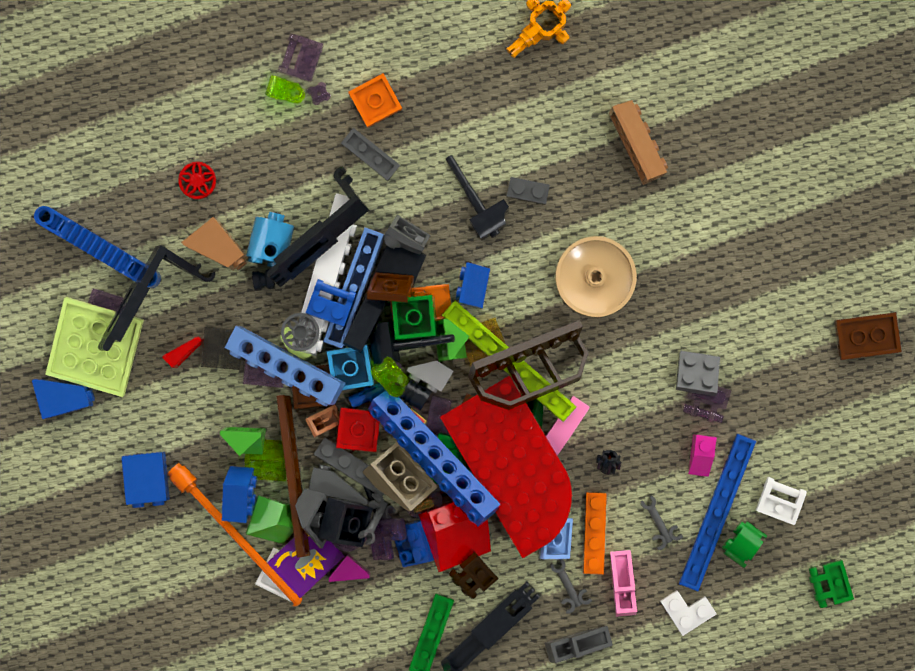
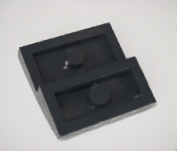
M386 246L376 272L413 275L415 284L426 254L421 253L419 255L402 247L393 249Z

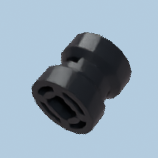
M268 270L264 274L263 272L252 271L254 291H261L265 287L275 289V282L267 276Z

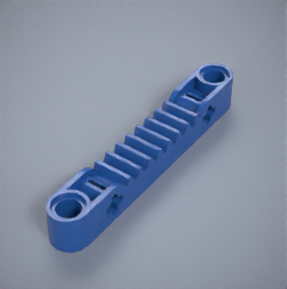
M41 206L35 210L34 219L37 224L133 281H137L145 266L144 262L50 207ZM49 212L50 219L47 222H44L43 215L44 213ZM157 270L153 281L148 284V288H155L160 284L161 275Z

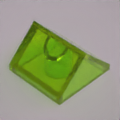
M265 440L263 455L245 454V467L254 468V476H257V480H287L282 441Z

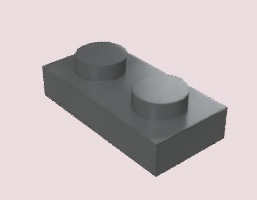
M511 177L507 197L546 205L550 185Z

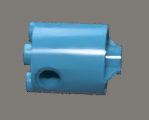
M269 212L268 218L255 217L246 254L248 262L256 264L268 262L267 266L273 267L276 264L273 259L290 246L294 226L283 222L284 215ZM266 246L271 249L270 256L265 254Z

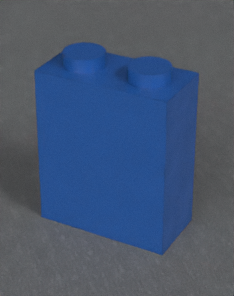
M165 452L121 456L126 505L132 504V508L145 507L144 503L152 502V506L165 505L164 501L170 500Z

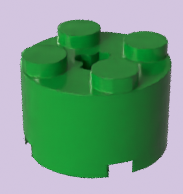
M748 521L745 523L740 522L733 531L736 534L735 537L728 539L722 547L724 550L723 554L742 568H745L747 565L744 561H751L763 544V541L760 539L767 537L765 533Z

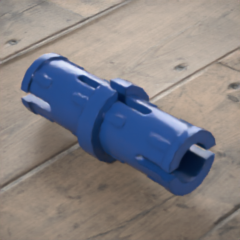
M385 380L374 386L369 388L367 386L363 391L349 396L348 398L353 409L368 401L372 402L374 398L387 390L388 386Z

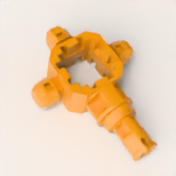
M528 0L526 5L530 11H533L530 15V23L521 30L522 33L519 35V38L506 48L507 52L511 53V56L515 58L526 47L529 48L531 45H536L541 39L551 40L554 36H556L555 39L560 44H565L569 40V35L565 30L562 31V29L565 27V14L570 9L571 3L568 0H562L556 5L553 1H545L539 5L540 2L538 0ZM547 9L552 11L560 22L548 32L544 31L536 22V18Z

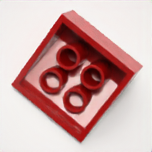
M453 501L418 514L438 572L461 564L474 552L478 556L491 552L488 519L480 526H477L468 519L466 513L460 507H457Z

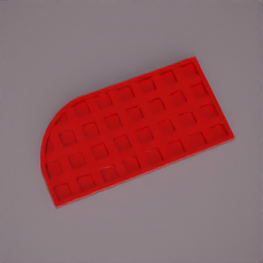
M510 375L484 390L485 393L508 401L522 397ZM477 394L440 417L473 475L501 504L496 510V514L521 557L525 558L555 539L564 527L571 510V481L565 467L527 403L507 410L481 401Z

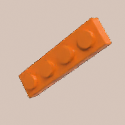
M586 492L584 574H604L607 493Z

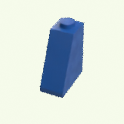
M42 379L32 380L42 419H49L93 406V401H95L94 393L92 390H89V387Z

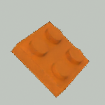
M384 73L348 92L367 128L402 110Z

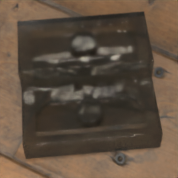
M204 327L201 367L244 370L245 359L243 357L238 359L230 355V350L225 348L234 329Z

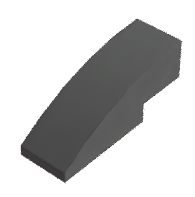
M608 626L582 631L545 642L548 658L551 663H559L573 657L578 658L613 646Z

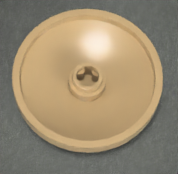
M593 236L580 239L565 250L557 264L555 280L558 293L569 308L584 316L604 317L617 312L630 300L635 290L637 274L631 255L622 245L606 237Z

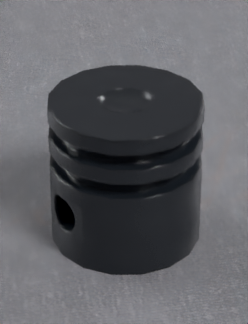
M411 379L400 399H403L405 403L408 402V405L416 410L421 411L432 391L421 384L417 385L418 382L414 383Z

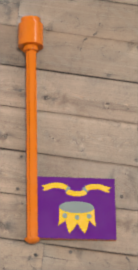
M178 463L167 473L170 477L169 480L182 493L186 491L194 496L289 598L294 607L300 605L302 596L345 557L332 542L326 541L323 548H319L308 535L310 556L297 558L295 539L293 538L273 558L266 562L228 521H222V514L196 487L197 484L195 482L197 478L184 465L182 466Z

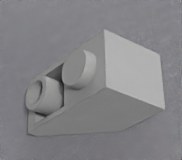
M438 361L412 366L407 369L410 373L408 377L418 383L420 380L428 383L426 388L435 393L437 390L442 392L454 372Z

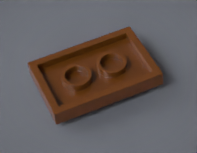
M896 312L834 320L840 360L902 352Z

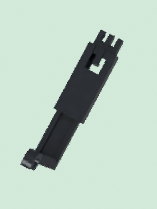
M343 166L335 170L333 177L350 200L324 222L319 220L273 259L276 264L268 270L267 276L276 282L279 287L303 272L338 242V236L369 211L368 207L351 187L350 184L353 179L349 175L341 179L346 174Z
M162 245L155 246L137 281L130 285L103 334L98 349L100 351H109L114 342H121L150 289L147 286L162 259L202 282L212 281L215 278V272L209 273V277L206 278L199 273L201 263L194 266Z
M528 581L517 590L514 589L471 629L472 633L441 661L443 670L462 671L481 652L486 648L489 650L533 609L531 605L541 595L537 593L531 598L530 595L535 589L531 587L527 592L524 590L529 586ZM516 599L517 602L511 606L515 612L511 615L505 608Z

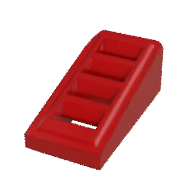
M199 336L166 353L162 358L172 368H178L204 342V339Z

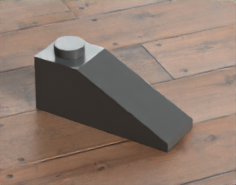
M319 464V467L313 468L309 490L324 493L326 496L368 505V498L335 471L330 470L331 466Z

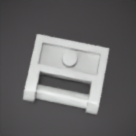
M767 477L755 511L795 525L806 496V491L791 488L775 482L771 477ZM771 489L795 497V504L770 495Z

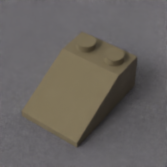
M398 442L363 471V474L378 490L408 512L412 511L438 487Z

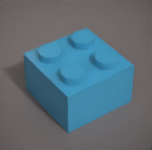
M368 345L364 346L361 353L352 348L327 351L330 375L346 383L342 391L375 385Z

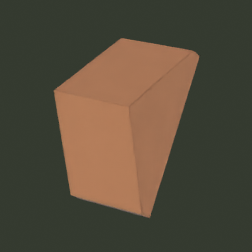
M333 405L305 420L313 436L317 437L338 426L340 413L336 405Z

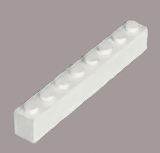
M336 193L330 216L350 199L345 195ZM353 224L337 237L338 242L316 260L301 313L306 314L317 279L323 280L325 284L340 288L338 278L339 275L344 274L346 263H343L345 255L349 256L352 245L349 244L351 236H355L357 225ZM320 291L319 294L320 297L329 299L331 301L334 296L323 291ZM300 317L299 324L305 317ZM313 317L319 326V339L311 349L300 352L316 356L317 351L321 352L324 342L321 340L323 332H327L329 322ZM309 319L304 322L305 326L308 325ZM312 322L308 329L316 331V327ZM309 333V334H308L309 337H315V336H316V335L313 334V333ZM306 338V346H308L313 342V340H308ZM296 339L292 343L294 347H297ZM303 340L299 341L301 348L303 347Z

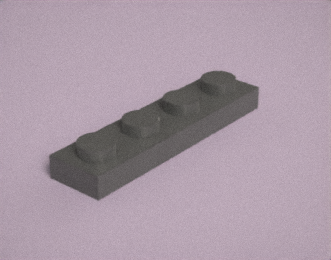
M324 437L314 453L315 457L373 493L378 492L382 496L384 495L363 474V471L369 466L368 464L342 448H335L336 444Z

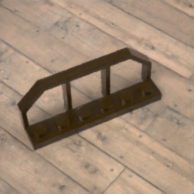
M578 320L473 362L468 378L481 401L510 410L578 382L582 376L589 354L579 337L583 328L581 322ZM566 341H573L582 356V360L576 375L561 380L544 350L549 348L555 349ZM531 355H538L554 384L529 393L513 363H520ZM507 368L522 397L508 401L485 393L477 377H485L491 371Z

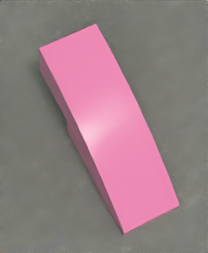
M574 396L570 398V401L577 406L576 409L564 422L557 418L546 434L557 456L590 408Z
M631 550L610 552L616 617L636 615L637 606Z

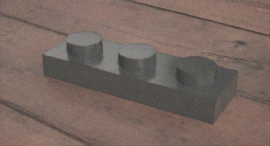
M355 128L341 142L345 148L386 181H389L400 167V164Z

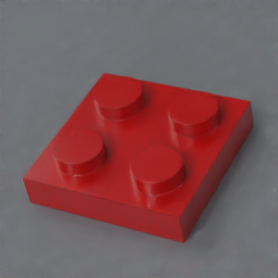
M340 407L335 448L376 452L380 422L372 417L370 411Z

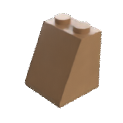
M214 217L181 242L187 248L233 271L235 269L240 270L247 264L246 260L248 257L224 226Z

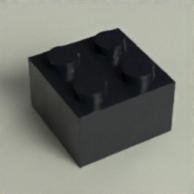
M328 497L318 537L336 544L363 547L365 537L359 538L358 534L360 531L367 529L373 508L352 501Z

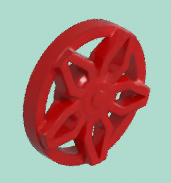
M192 162L181 170L178 178L179 187L189 198L204 199L214 191L216 175L209 165L203 162ZM197 165L199 168V172H195V168ZM201 166L206 167L210 172H204L202 174L203 170ZM192 167L193 174L186 172V170ZM183 175H189L190 178L185 179ZM205 175H212L208 179H205ZM213 179L212 186L209 190L208 185L205 183H208ZM182 180L189 183L186 189L183 187ZM192 186L193 190L188 193L189 188ZM205 186L207 193L202 191L201 188ZM198 189V191L203 195L194 196L192 194H194Z

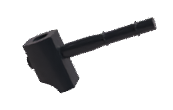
M453 155L446 158L447 163L477 213L476 216L469 219L481 241L489 236L491 238L496 237L500 234L499 230L506 227L505 216L509 211L508 204L503 199L486 209Z
M394 321L377 323L375 332L370 335V352L373 354L374 365L400 361L399 351L452 343L455 341V336L449 334L398 341L395 340Z

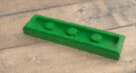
M435 593L409 671H430L454 599Z

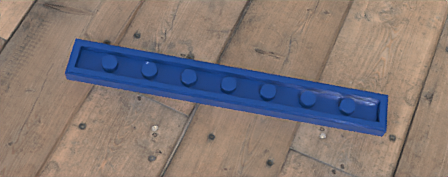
M736 434L680 578V585L699 591L756 444L755 440Z

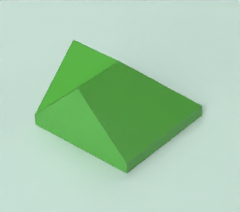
M448 319L437 321L438 336L449 334L455 336V341L452 343L436 345L438 361L467 358L465 342L470 336Z
M225 427L220 430L221 437L239 456L242 454L263 455L266 428Z
M258 495L246 535L284 544L294 532L290 504Z

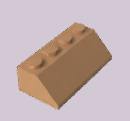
M631 100L613 106L609 112L610 118L642 184L645 185L664 176L667 173L666 169H668L667 163L664 158L660 159L657 152L659 147L656 141L651 140L648 134L650 133V128L646 122L642 121L640 117L642 113L638 104L634 105Z

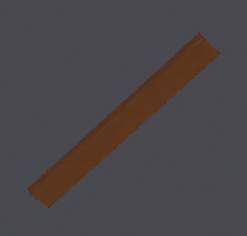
M279 395L276 397L297 558L311 555L308 534L301 526L295 507L298 498L302 494V484L291 398L288 395Z

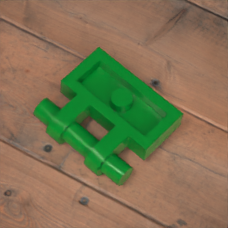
M840 559L823 564L824 573L818 574L816 567L809 568L810 583H813L816 593L814 597L818 601L820 608L827 607L826 599L828 598L832 599L834 605L854 600L843 560ZM826 580L829 590L823 592L820 581Z

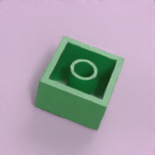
M433 295L409 297L408 302L392 301L395 340L438 336L435 297Z

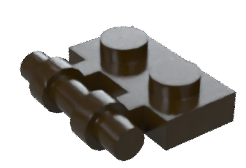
M476 552L460 564L463 569L461 573L456 570H452L449 573L452 582L456 586H460L462 593L471 599L477 596L475 592L477 589L480 588L484 592L499 579ZM469 578L473 580L470 583L466 582Z

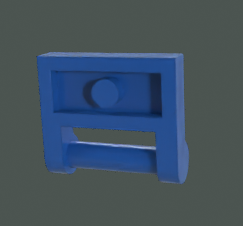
M317 279L306 314L345 327L356 292H348L325 284L323 280ZM320 291L346 299L347 302L343 305L320 297Z

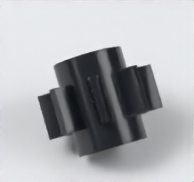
M603 450L602 455H597V469H600L606 475L615 474L616 469L620 470L621 456L613 450Z

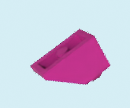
M693 434L688 474L709 477L715 456L717 437Z

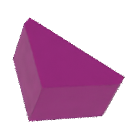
M348 554L330 575L329 582L370 578V572Z

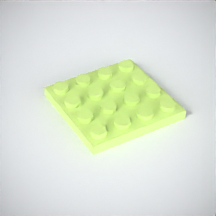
M65 297L45 375L120 397L125 396L144 319L134 317L121 342H114L109 351H100L98 345L116 311Z

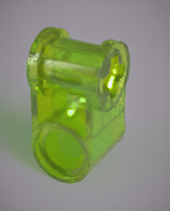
M271 75L265 95L298 104L305 99L306 93L300 84ZM297 89L299 95L296 94L295 96H293L291 92H295Z
M386 357L380 365L371 368L372 376L384 387L389 395L393 397L402 396L409 382L408 377L392 358Z

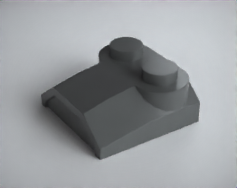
M397 214L383 238L385 244L390 248L402 247L420 255L431 235Z

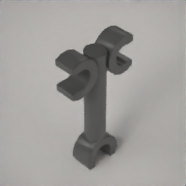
M378 492L372 494L375 500L368 502L369 507L376 509L367 529L360 531L358 534L359 538L367 537L366 545L374 543V531L380 519L382 518L385 522L390 521L392 517L389 514L396 512L393 506H387V502L384 501L383 496Z
M651 495L649 497L652 503L649 506H646L643 500L640 501V504L649 511L661 535H654L652 540L661 539L662 544L656 548L662 550L667 543L673 540H680L683 538V535H673V530L678 528L677 525L671 526L669 530L666 528L655 507L656 499Z
M559 559L562 564L561 568L556 569L553 563L550 564L553 572L558 573L570 598H564L561 601L562 604L566 602L571 603V608L566 610V613L570 614L575 610V607L589 604L592 602V599H582V594L587 592L586 589H581L577 594L565 571L566 564L564 560Z

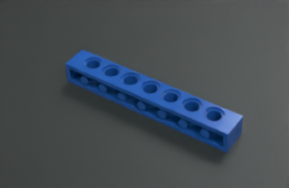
M388 388L372 400L368 408L372 417L377 419L384 426L386 432L391 434L398 444L411 455L412 459L425 470L426 474L434 479L440 489L450 496L454 504L466 513L471 522L480 526L496 512L501 504L391 388Z

